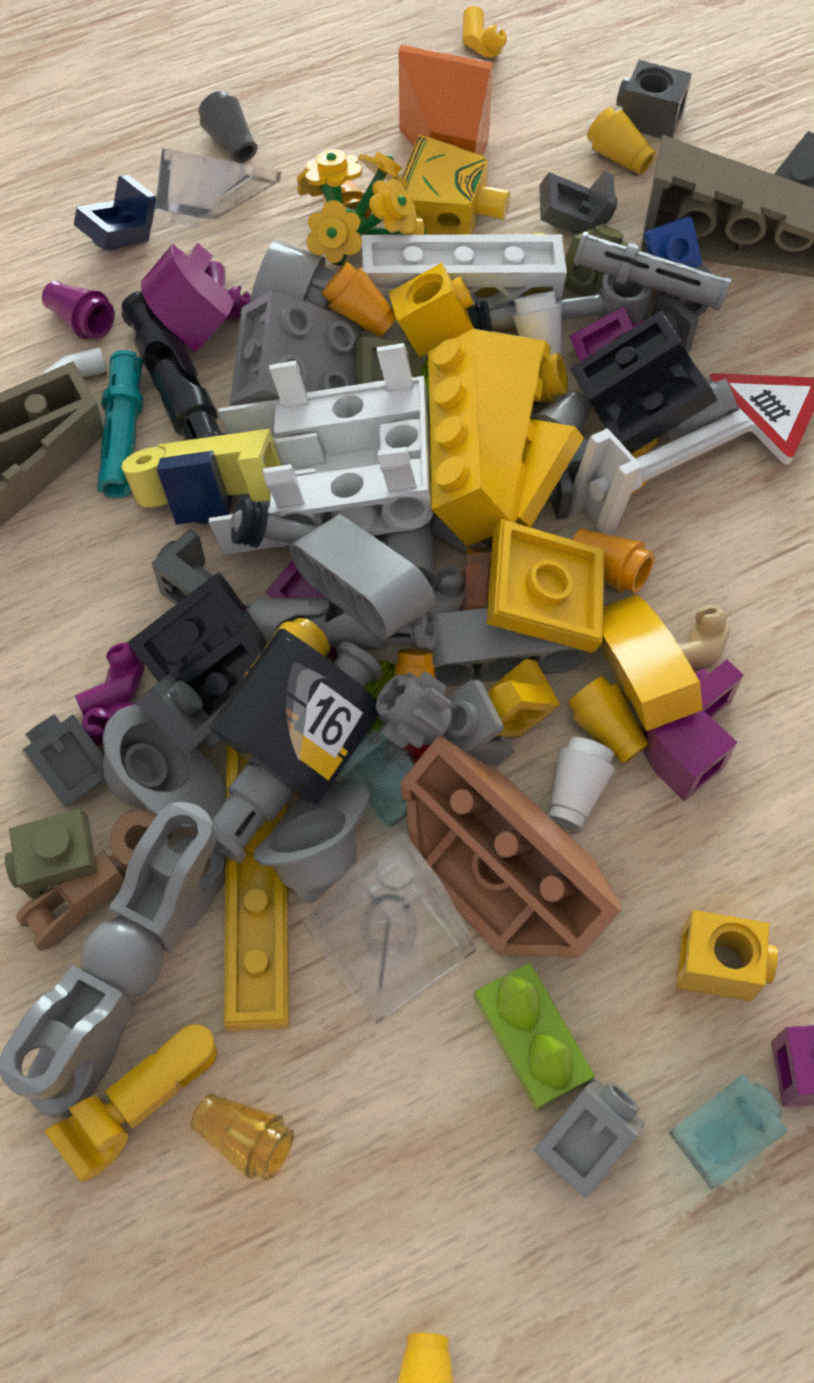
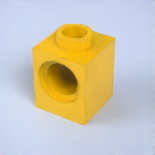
M443 263L434 266L388 292L396 320L419 358L428 354L429 350L437 347L443 341L454 339L474 329L467 308L474 305L470 292L461 276L454 280L451 279Z
M692 909L681 928L676 988L751 1002L764 988L766 983H773L776 974L778 950L777 946L768 945L770 923ZM727 946L735 950L741 958L742 968L732 969L724 966L717 959L714 947Z

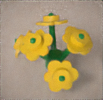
M334 149L323 151L317 156L316 160L306 164L303 172L297 177L299 184L297 191L299 195L309 193L311 196L316 197L323 194L327 202L322 207L321 213H313L308 218V226L312 231L308 234L306 244L311 253L315 255L325 254L329 262L342 266L347 255H354L360 251L362 247L361 235H426L422 217H416L415 204L405 190L409 184L399 177L398 174L401 166L394 161L393 156H386L376 152L374 157L360 154L357 158L355 155H346L345 152ZM358 159L375 175L354 210L345 208L343 205L341 185L344 184L345 180H354L362 175V167L358 164ZM370 205L373 214L366 219L364 214ZM383 221L384 227H375Z

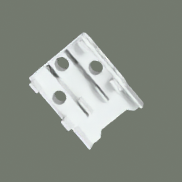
M404 343L377 347V354L384 377L383 381L306 392L297 361L284 362L269 366L280 399L219 408L218 413L227 434L270 428L282 466L263 468L267 488L270 489L271 494L270 501L259 502L267 504L269 516L321 526L335 516L342 515L372 536L418 529L430 521L432 510L428 391L424 376L412 378ZM239 494V501L241 498H246L252 502L249 494ZM233 514L209 518L210 527L223 555L290 546V543L263 538L258 548L250 547L248 544L244 546L243 543L240 545L234 544L231 539V519Z

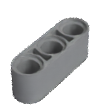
M342 515L335 516L290 544L289 550L292 560L302 577L314 589L382 640L389 638L435 607L436 599L433 589L420 569Z
M487 608L438 614L436 644L432 650H428L433 652L436 679L447 687L461 686L469 680L481 681L482 683L499 681L525 659L537 661L544 675L570 671L582 665L587 659L586 651L487 625Z

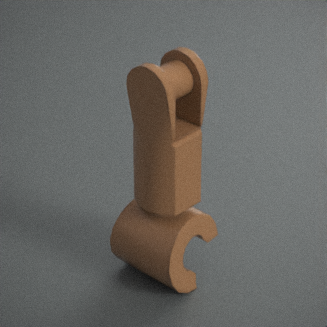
M140 809L129 811L120 816L110 833V848L113 854L109 857L102 850L95 856L97 873L57 884L20 909L16 919L21 926H30L36 937L33 942L38 950H47L58 944L88 915L120 891L132 853L155 819V814ZM65 901L70 908L58 918H55L51 911Z

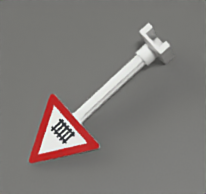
M711 373L707 381L708 383H716L723 379L727 380L737 403V408L732 410L734 413L636 459L608 428L590 436L572 486L573 494L569 510L570 515L584 510L596 523L593 531L615 535L631 493L639 489L642 482L747 432L754 433L783 464H790L814 412V377Z

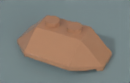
M437 737L400 782L402 799L406 800L407 827L415 869L500 954L579 958L622 912L621 904L597 863L579 844L509 778L445 738Z

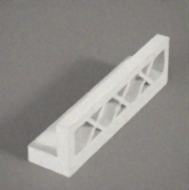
M361 235L362 269L377 288H397L434 266L443 263L452 280L461 276L474 301L473 308L476 302L478 307H480L481 301H487L489 310L515 307L514 300L526 297L523 293L532 287H550L549 292L554 291L556 300H561L567 274L562 235ZM482 287H495L499 290V292L491 297H478L474 294ZM384 297L393 309L390 297Z

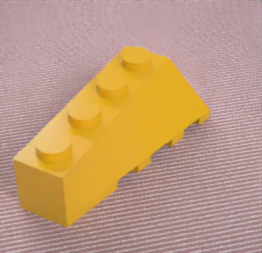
M472 329L454 339L445 340L437 347L428 351L431 510L466 546L492 537L493 529L500 519L513 523L517 521L527 470L526 465L522 462V457L526 445L532 443L535 425L530 420L533 402L541 399L544 382L539 377L541 364L548 362L551 348L546 340Z

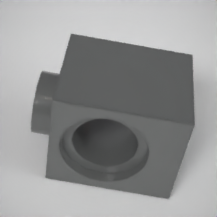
M639 60L631 78H623L618 91L616 106L623 107L622 110L640 133L661 138L662 135L673 138L685 110L692 73Z

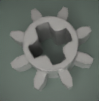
M426 671L419 678L410 672L406 676L398 675L392 678L383 687L376 702V710L379 713L377 718L385 723L381 734L402 748L409 742L417 748L422 747V744H432L437 737H441L445 733L451 721L452 712L450 706L452 701L443 696L447 686Z

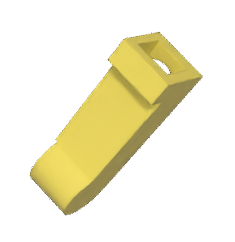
M270 428L158 444L156 447L141 449L131 454L123 461L121 468L136 503L142 507H156L168 503L157 473L160 458L213 450L227 495L249 494L251 501H270L271 491L266 486L263 468L282 466Z

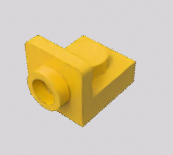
M531 659L523 660L496 682L488 692L504 725L503 731L497 736L521 737L560 706L537 661Z

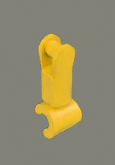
M191 1024L182 1028L161 1046L156 1054L148 1056L104 1092L110 1099L106 1104L100 1095L88 1097L68 1108L73 1116L54 1124L44 1131L79 1181L84 1182L94 1178L119 1156L128 1140V1133L122 1127L124 1122L131 1129H134L175 1096L180 1088H184L211 1068L217 1057V1048L210 1030L199 1024Z

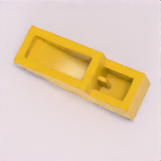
M638 594L603 606V638L600 649L626 700H631L645 730L649 731L702 711L700 681L670 631L648 603Z

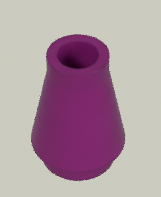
M57 280L49 282L42 292L43 305L53 311L78 337L82 339H99L110 331L114 323L115 311L104 293L66 285Z

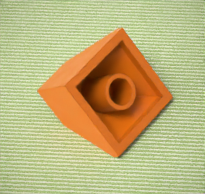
M401 44L398 50L400 130L413 147L418 135H423L483 156L489 140L493 63Z

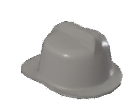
M138 705L122 708L109 719L103 734L105 752L103 773L110 791L116 797L134 807H146L156 816L164 807L171 803L189 802L199 805L208 813L211 820L225 803L226 789L221 774L197 747L185 755ZM182 824L179 826L182 828H196L192 824Z
M344 779L333 782L318 806L306 803L301 798L298 799L285 812L269 836L254 850L255 861L261 865L272 866L281 882L290 889L295 890L303 902H315L334 882L351 872L356 865L357 852L354 827L370 802L369 787L360 780Z

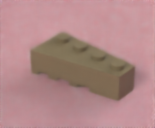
M662 135L640 251L648 253L644 239L646 231L682 217H691L702 261L814 277L813 188Z

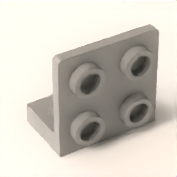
M272 289L243 306L230 405L237 406L268 401L274 398L280 399L269 366L284 362L297 361L306 392L354 385L355 341L359 339L360 326L339 314L276 289Z

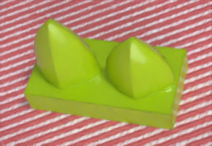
M531 962L475 990L474 999L536 1112L587 1085L594 1079V1073Z

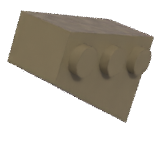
M73 361L0 392V527L102 438L103 425L97 402Z

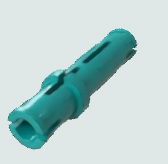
M118 350L111 354L109 360V382L107 388L102 393L101 399L102 408L105 410V422L97 490L99 493L104 491V496L110 498H124L131 494V489L121 466L123 461L135 452L136 422L138 415L143 410L144 403L143 395L140 393L143 360L141 356L136 358L137 353L130 350Z

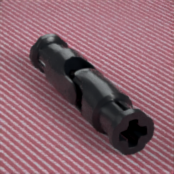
M136 291L127 296L121 305L122 318L128 326L133 328L136 334L134 339L135 346L154 386L160 393V398L175 432L183 436L184 440L227 435L221 432L216 422L218 418L217 410L208 391L201 387L197 379V370L184 342L157 318L145 301L142 291Z

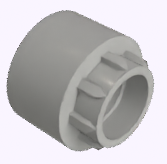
M275 239L268 248L259 268L250 302L272 289H276L332 312V309L327 307L329 301L320 293L336 272L325 267V257L315 255L310 251Z

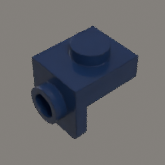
M129 175L119 176L114 201L76 207L74 226L92 239L96 246L104 250H116L121 246L149 241L157 202L156 196Z
M213 450L160 458L157 473L176 525L192 522L208 524L209 518L229 515L233 495H227Z

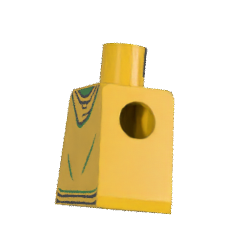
M418 135L401 178L409 184L405 190L415 204L416 217H422L426 235H472L479 215L499 220L505 219L509 207L510 191L487 186L488 160L484 156L427 136Z

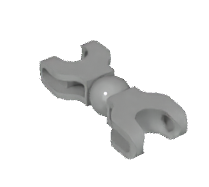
M175 802L167 805L157 814L136 845L128 863L120 891L109 906L115 918L101 923L87 936L81 953V969L71 965L61 981L29 1008L5 1045L0 1056V1075L4 1083L17 1095L30 1099L32 1104L44 1115L53 1118L71 1117L73 1114L68 1108L93 1095L110 1068L124 1027L135 1011L129 1000L143 995L158 980L163 965V950L171 953L181 936L204 916L225 881L226 859L223 854L214 849L216 843L215 828L208 813L199 805L189 802ZM182 824H192L198 829L196 837L182 838L172 849L169 847L168 837L175 827ZM209 861L211 868L204 877H201L204 866ZM40 1048L27 1077H24L22 1074L24 1057L30 1051ZM74 1074L75 1084L68 1095L59 1099L51 1098L65 1086Z

